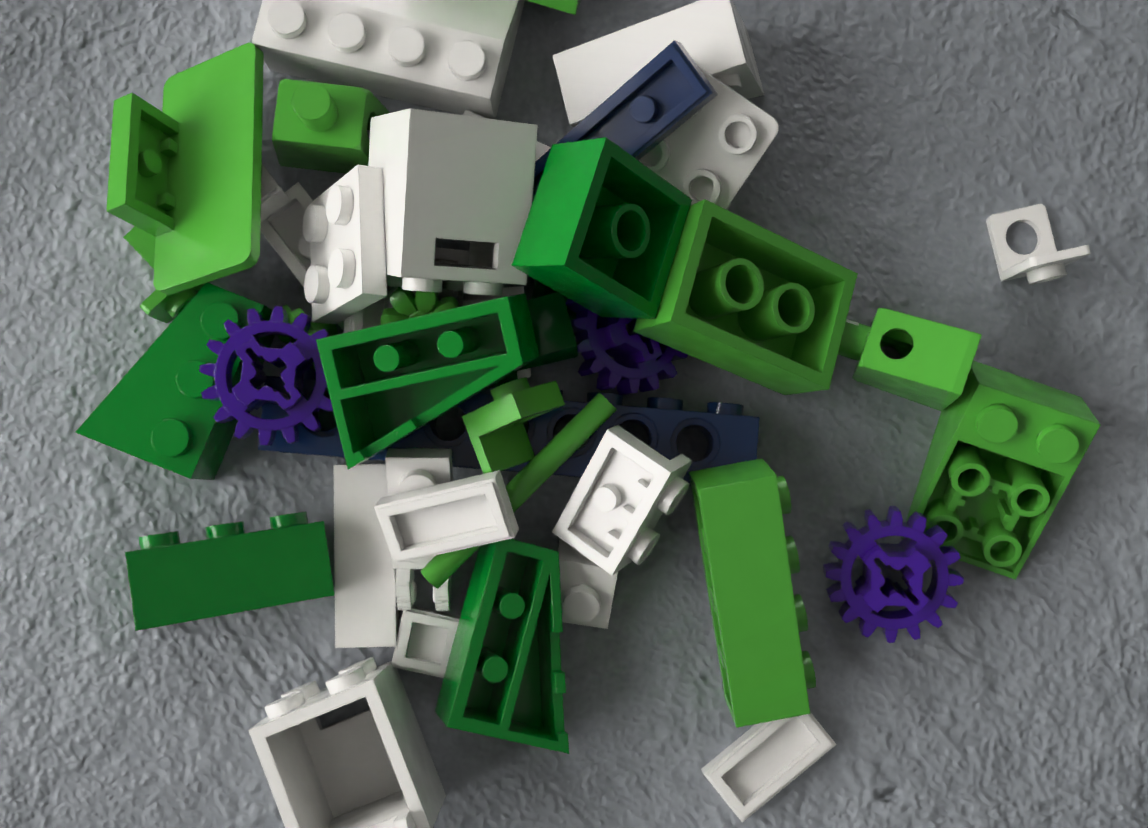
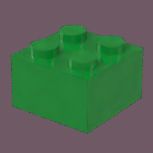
M607 137L552 144L512 266L601 317L655 319L692 199Z

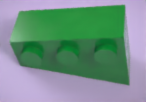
M208 282L205 283L75 433L189 479L214 480L235 432L238 420L235 418L224 424L217 423L213 417L217 410L223 406L221 400L209 401L202 398L201 392L208 387L214 386L215 379L199 372V367L207 363H216L218 355L212 352L206 344L209 339L220 341L224 344L227 342L230 336L226 332L223 323L228 319L241 328L249 325L247 309L255 308L265 321L271 319L273 310L263 304ZM275 335L258 338V340L265 347L270 348ZM257 356V359L263 365L264 360ZM237 357L232 370L233 387L241 381L243 361L239 357Z
M525 293L316 339L348 469L374 457L540 357Z
M307 511L269 517L271 529L245 533L244 521L205 527L207 539L180 543L179 531L139 537L140 550L125 552L135 631L334 596L324 521L308 523Z
M514 539L489 543L479 547L435 708V713L448 728L569 754L568 733L564 728L563 693H566L565 672L561 669L560 632H563L559 551Z

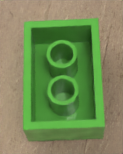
M704 199L690 206L655 319L637 318L633 332L782 395L829 390L858 273Z

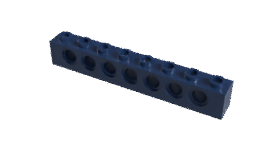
M311 368L304 372L303 392L308 398H310L316 381V371ZM266 376L267 379L264 386L272 387L291 398L290 394L283 387L285 383L281 377ZM494 388L483 390L455 408L462 409L466 415L493 402L490 390ZM588 392L586 402L564 401L565 405L529 420L527 436L532 446L534 457L554 438V430L557 424L565 418H574L599 392ZM600 392L617 410L589 437L587 444L583 448L576 450L552 475L581 478L607 429L616 425L620 426L628 422L641 425L647 432L648 446L669 460L680 455L676 445L679 432L683 428L692 427L700 430L705 435L707 451L700 460L692 461L683 477V480L688 482L689 487H691L690 471L757 459L760 417L743 416L744 405L709 402L707 403V412L683 411V400L661 397L647 398V407L623 406V395ZM265 403L262 406V419H280L289 416L279 404ZM437 419L389 447L452 449L453 467L481 469L467 429L459 438L445 441L436 431ZM302 424L298 426L299 442L288 443L281 431L276 432V438L272 446L260 445V441L258 442V450L345 458L337 427L331 430H324L322 428L320 431L314 432ZM388 448L368 460L385 461ZM530 461L503 471L520 472Z

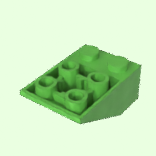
M973 360L962 395L940 413L906 522L915 511L922 513L927 518L924 532L936 525L940 526L948 535L940 547L953 546L959 552L961 557L959 561L1016 580L1101 424L1082 397Z

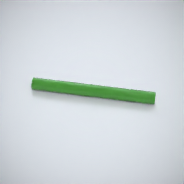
M600 392L505 486L513 512L617 410ZM480 546L436 555L421 570V573L430 584L439 588Z

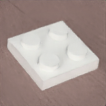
M358 164L313 200L305 210L303 236L307 242H310L311 266L305 275L304 293L306 300L312 303L313 323L337 324L387 296L382 168Z

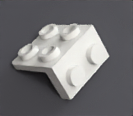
M699 67L718 95L639 161L692 199L691 205L706 199L728 210L732 205V200L778 134L779 124L773 116Z

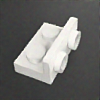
M619 425L607 429L552 533L611 576L632 561L640 565L648 557L659 540L660 534L653 529L663 513L666 515L671 514L689 488V483L683 480V477L692 464V460L683 454L669 460Z

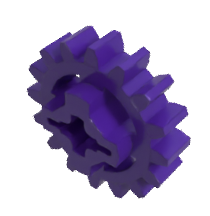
M567 299L566 306L576 313V319L570 322L576 337L577 351L584 358L578 373L581 376H586L597 372L599 375L596 388L601 391L616 387L619 395H629L637 393L638 389L640 392L656 390L660 388L659 380L674 378L678 374L671 361L688 357V354L633 332L637 318L601 317L573 300ZM625 324H628L630 333H627Z
M282 306L274 307L269 321H265L255 308L247 309L249 325L243 328L229 319L223 324L230 336L227 342L224 344L220 341L209 339L206 344L212 352L218 355L216 363H207L199 367V372L215 379L214 386L208 387L201 392L202 398L209 401L221 400L223 404L213 417L215 421L224 424L236 418L238 423L235 427L234 436L244 440L253 433L255 428L259 429L260 445L265 446L273 445L277 431L282 432L283 437L288 443L294 444L299 442L298 426L302 424L314 432L320 431L322 427L315 414L320 408L325 411L334 412L331 400L327 398L328 387L316 339L330 337L328 332L322 329L311 336L308 335L311 318L301 313L292 324H289L287 312ZM269 335H282L293 338L296 341L294 343L289 342L282 349L265 347L258 338ZM257 356L278 368L287 366L280 376L285 383L283 387L290 394L291 398L272 387H261V384L265 382L267 377L262 370L264 366L259 362ZM237 357H239L243 361L241 381L233 387L232 370ZM314 362L316 381L310 398H308L303 392L304 372L312 367ZM265 403L279 404L289 416L280 419H262L250 412L254 409L258 410Z
M896 506L889 507L886 520L879 521L870 509L865 510L864 520L866 525L860 529L846 521L843 524V528L849 537L847 542L844 544L839 541H830L828 545L831 553L838 558V562L823 564L825 577L838 581L826 589L830 601H845L838 611L841 619L848 623L860 617L859 629L861 634L867 638L875 631L877 626L881 627L888 643H894L898 629L903 628L907 629L914 640L920 639L919 623L925 620L937 628L941 627L943 623L936 612L939 606L956 609L958 605L955 598L947 591L948 586H957L964 583V577L957 570L948 568V565L955 563L961 558L959 552L953 546L940 547L948 536L944 530L936 525L924 532L927 518L918 511H915L907 522H903L901 511ZM887 536L905 537L898 544L879 543L877 539ZM859 556L863 560V575L855 581L856 586L852 588V567L856 557ZM875 558H879L886 566L891 565L897 571L900 570L903 575L902 579L908 586V589H904L898 582L894 583L891 579L884 578ZM931 561L932 578L927 591L924 592L922 590L923 573L931 567ZM885 606L906 607L905 609L896 611L881 610Z

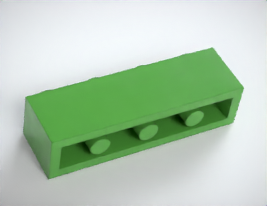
M763 458L690 471V485L724 697L735 726L738 728L810 714L807 689L816 687V677L809 652L801 650L799 632L808 631V619L801 595L793 593L791 574L800 572V562L793 537L791 535L785 536L782 515L791 513L792 509L786 479L783 475L777 476Z

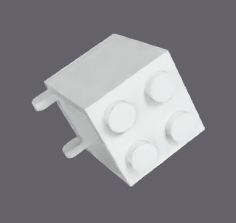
M412 108L371 117L368 166L383 169L387 286L402 287L403 290L442 292V289L464 291V293L502 296L503 284L526 285L527 274L513 267L512 263L532 206L538 125ZM436 238L470 241L469 265L434 263Z
M371 657L338 672L339 675L325 682L326 688L320 690L317 681L314 680L287 691L281 695V699L266 705L264 708L267 717L248 730L285 828L434 827L446 794L398 670L391 666L392 661L377 667L374 658ZM366 697L370 709L324 728L322 727L318 716Z

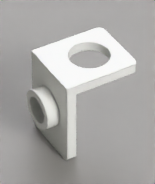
M1043 204L992 214L986 219L1001 282L1027 276L1029 285L1055 280L1067 275L1066 265L1091 254L1089 245L1057 251L1047 210ZM1024 222L1035 230L1037 245L1030 254H1018L1008 246L1006 232L1012 223Z

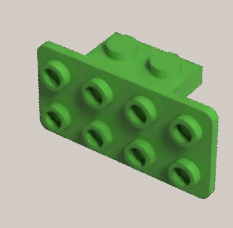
M245 43L169 77L163 88L162 111L134 93L114 100L106 212L156 237L153 284L156 290L167 295H172L252 268L259 260L264 54L253 43Z

